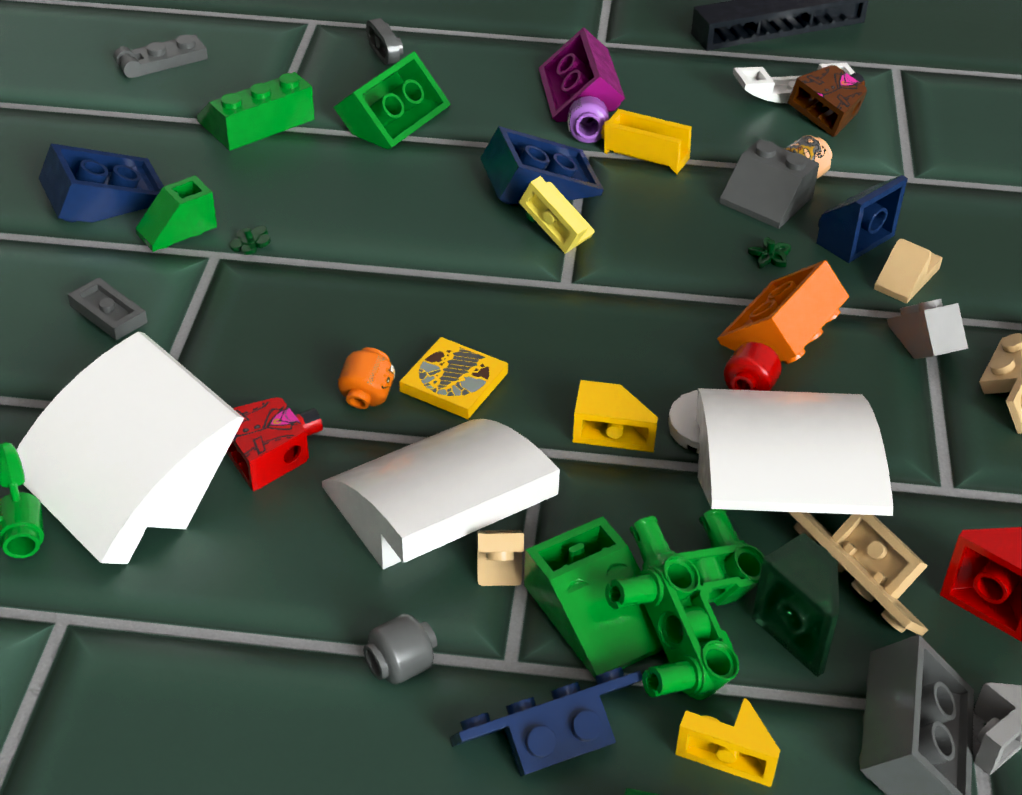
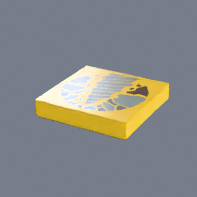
M440 337L399 381L400 392L469 419L508 374V363Z

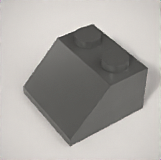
M759 139L742 153L720 197V204L780 229L813 198L819 163L806 158L802 154L793 153L778 147L773 142Z

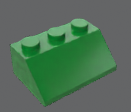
M413 51L354 91L333 108L352 135L389 150L451 104L416 52Z
M296 72L286 73L279 78L265 83L254 84L251 88L225 94L221 98L209 102L197 115V121L231 151L315 120L312 86Z

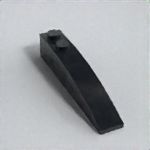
M731 0L696 6L693 12L691 34L706 51L859 24L865 22L869 0Z

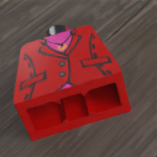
M279 397L234 407L233 409L244 419L226 453L252 491H255L306 463L309 458L307 436L322 431L323 424L315 408L294 415L285 401Z

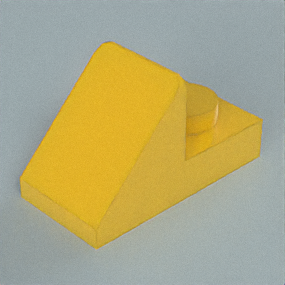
M744 698L734 726L722 723L711 716H701L685 711L679 728L675 755L771 787L780 749L748 699Z

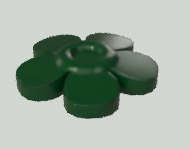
M257 226L252 232L247 227L236 233L237 239L230 242V247L232 251H242L244 255L255 253L257 247H266L271 242V239L267 235L268 231L265 226Z

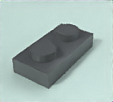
M97 278L68 294L69 303L73 309L115 340L148 323L144 309L101 278Z

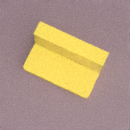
M541 176L530 182L519 201L523 208L565 254L592 237L595 232L551 182L546 183Z

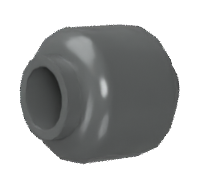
M401 614L372 629L368 634V644L364 646L363 652L371 672L378 680L385 678L390 683L397 685L432 666L434 659L433 648L437 647V639L427 622L423 621L420 623L409 614Z

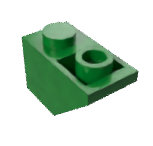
M196 175L164 186L135 228L136 234L154 252L216 228L213 192Z

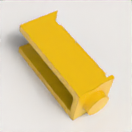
M618 109L602 126L601 138L604 139V153L607 154L611 150L614 153L669 166L677 175L690 159L692 126Z

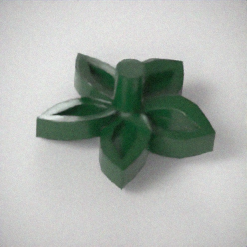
M769 237L763 239V247L755 246L748 248L749 254L760 256L758 259L759 269L767 266L770 262L777 267H786V256L791 251V245L784 242L775 244V241Z

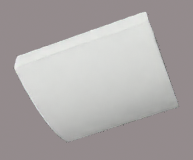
M136 332L102 354L81 371L52 400L34 422L17 448L25 475L23 485L40 500L100 563L128 564L147 527L187 528L244 418L143 332Z
M698 388L696 421L700 427L698 480L711 509L893 516V499L885 448L875 414L863 394Z
M473 419L323 480L322 487L381 568L386 569L401 561L405 563L558 495L560 469L532 442L512 428L497 421Z

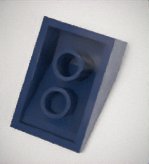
M498 126L480 157L497 197L509 205H521L519 201L528 185L539 176L546 183L551 182L568 201L600 196L604 191L583 150Z
M52 143L39 175V180L58 219L68 222L82 221L93 223L149 208L164 187L148 158Z

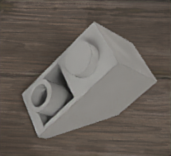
M942 299L902 307L900 308L901 316L887 319L890 329L914 359L968 349L958 303L943 306Z

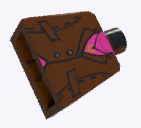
M830 65L798 77L787 103L832 137H835L858 113L867 93L865 80L859 73L849 75L839 67Z

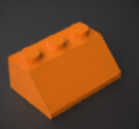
M823 260L771 281L720 334L717 340L721 345L734 351L744 343H763L771 347L778 354L781 362L784 361L786 364H790L801 358L806 352L804 347L821 336L823 333L822 327L841 313L839 308L849 298V295L828 262Z

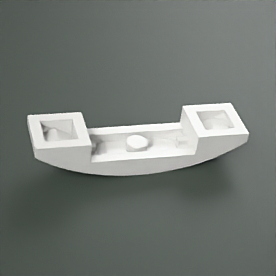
M848 63L819 64L818 66L819 70L835 65L849 75L855 73ZM763 67L733 69V75L744 90L758 98L777 103L788 102L796 79L800 77H770Z

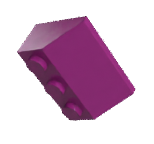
M584 27L539 67L551 115L556 122H566L570 106L581 97L592 96L600 99L605 103L609 112L615 111L625 99L608 48Z

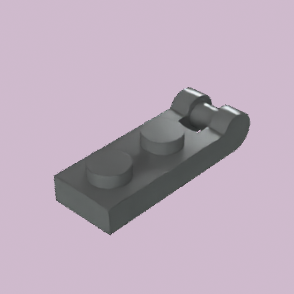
M196 34L181 35L177 39L166 42H152L145 47L133 50L125 46L119 47L114 52L116 63L121 67L123 73L130 78L208 59L207 48Z

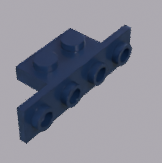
M622 667L595 676L596 686L581 690L579 683L575 682L551 691L552 701L536 706L534 697L508 705L506 706L508 715L491 721L487 712L460 722L463 731L450 737L452 747L505 729L520 776L614 744L616 740L600 696L642 681L641 671L624 675Z

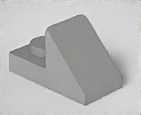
M990 682L982 686L974 711L987 723L977 737L981 745L974 763L988 775L995 772L1022 748V685Z

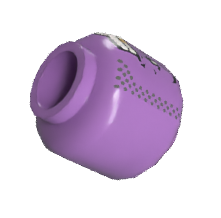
M592 96L581 97L573 102L568 111L567 124L569 132L576 140L588 144L602 139V126L605 121L610 119L605 103Z

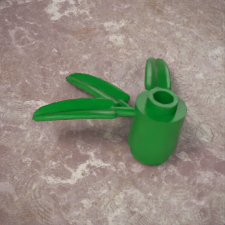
M4 442L0 443V485L9 488L10 494L0 499V547L10 557L27 558L39 550L44 540L42 505L36 496L19 492L18 486L25 482L23 466L16 448L12 443Z

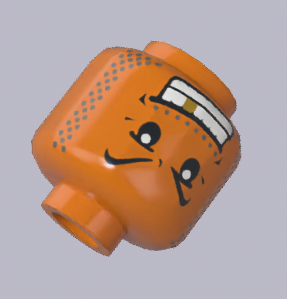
M366 347L354 351L346 358L338 378V389L346 398V402L352 407L367 409L369 406H379L388 397L395 378V369L389 357L378 349Z

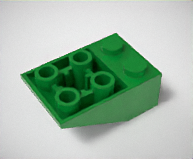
M603 516L525 549V588L594 678L599 674L619 667L624 669L664 650L644 604L613 609L607 602L605 588L612 579L638 576L641 570L628 545Z

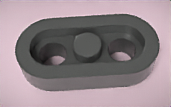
M381 18L368 20L366 32L371 48L385 65L399 62L400 56L403 55L401 39L394 35L389 24L385 23Z

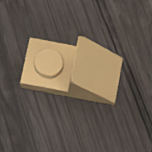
M900 238L891 251L875 283L874 290L907 304L940 269L943 257Z
M477 530V581L479 585H521L522 552H524V533L521 530Z

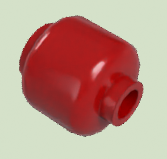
M744 343L736 349L725 366L724 381L727 387L731 390L771 391L782 372L779 356L771 347L763 343Z

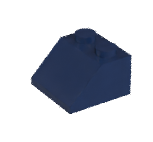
M901 175L870 187L854 197L848 198L845 202L831 210L825 211L818 222L819 231L816 243L847 263H850L894 237L908 178Z

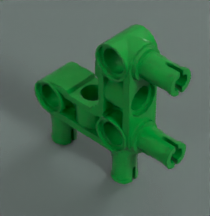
M710 509L703 514L704 516L699 518V522L702 524L712 547L682 553L671 551L655 516L642 518L629 528L644 561L642 571L638 576L612 579L606 585L605 596L608 604L613 609L639 604L645 605L669 661L668 664L651 666L648 670L644 671L642 683L650 697L682 691L696 700H704L734 679L739 672L738 657L733 650L726 631L721 630L709 603L714 602L717 606L741 599L767 577L769 565L766 557L759 549L745 543L743 540H739L726 514V509Z

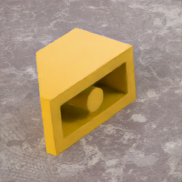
M580 380L574 412L573 443L654 453L658 417L620 384Z

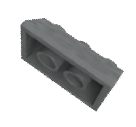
M919 634L871 651L869 671L866 677L867 693L865 712L863 714L862 750L859 755L860 771L886 795H971L974 689Z

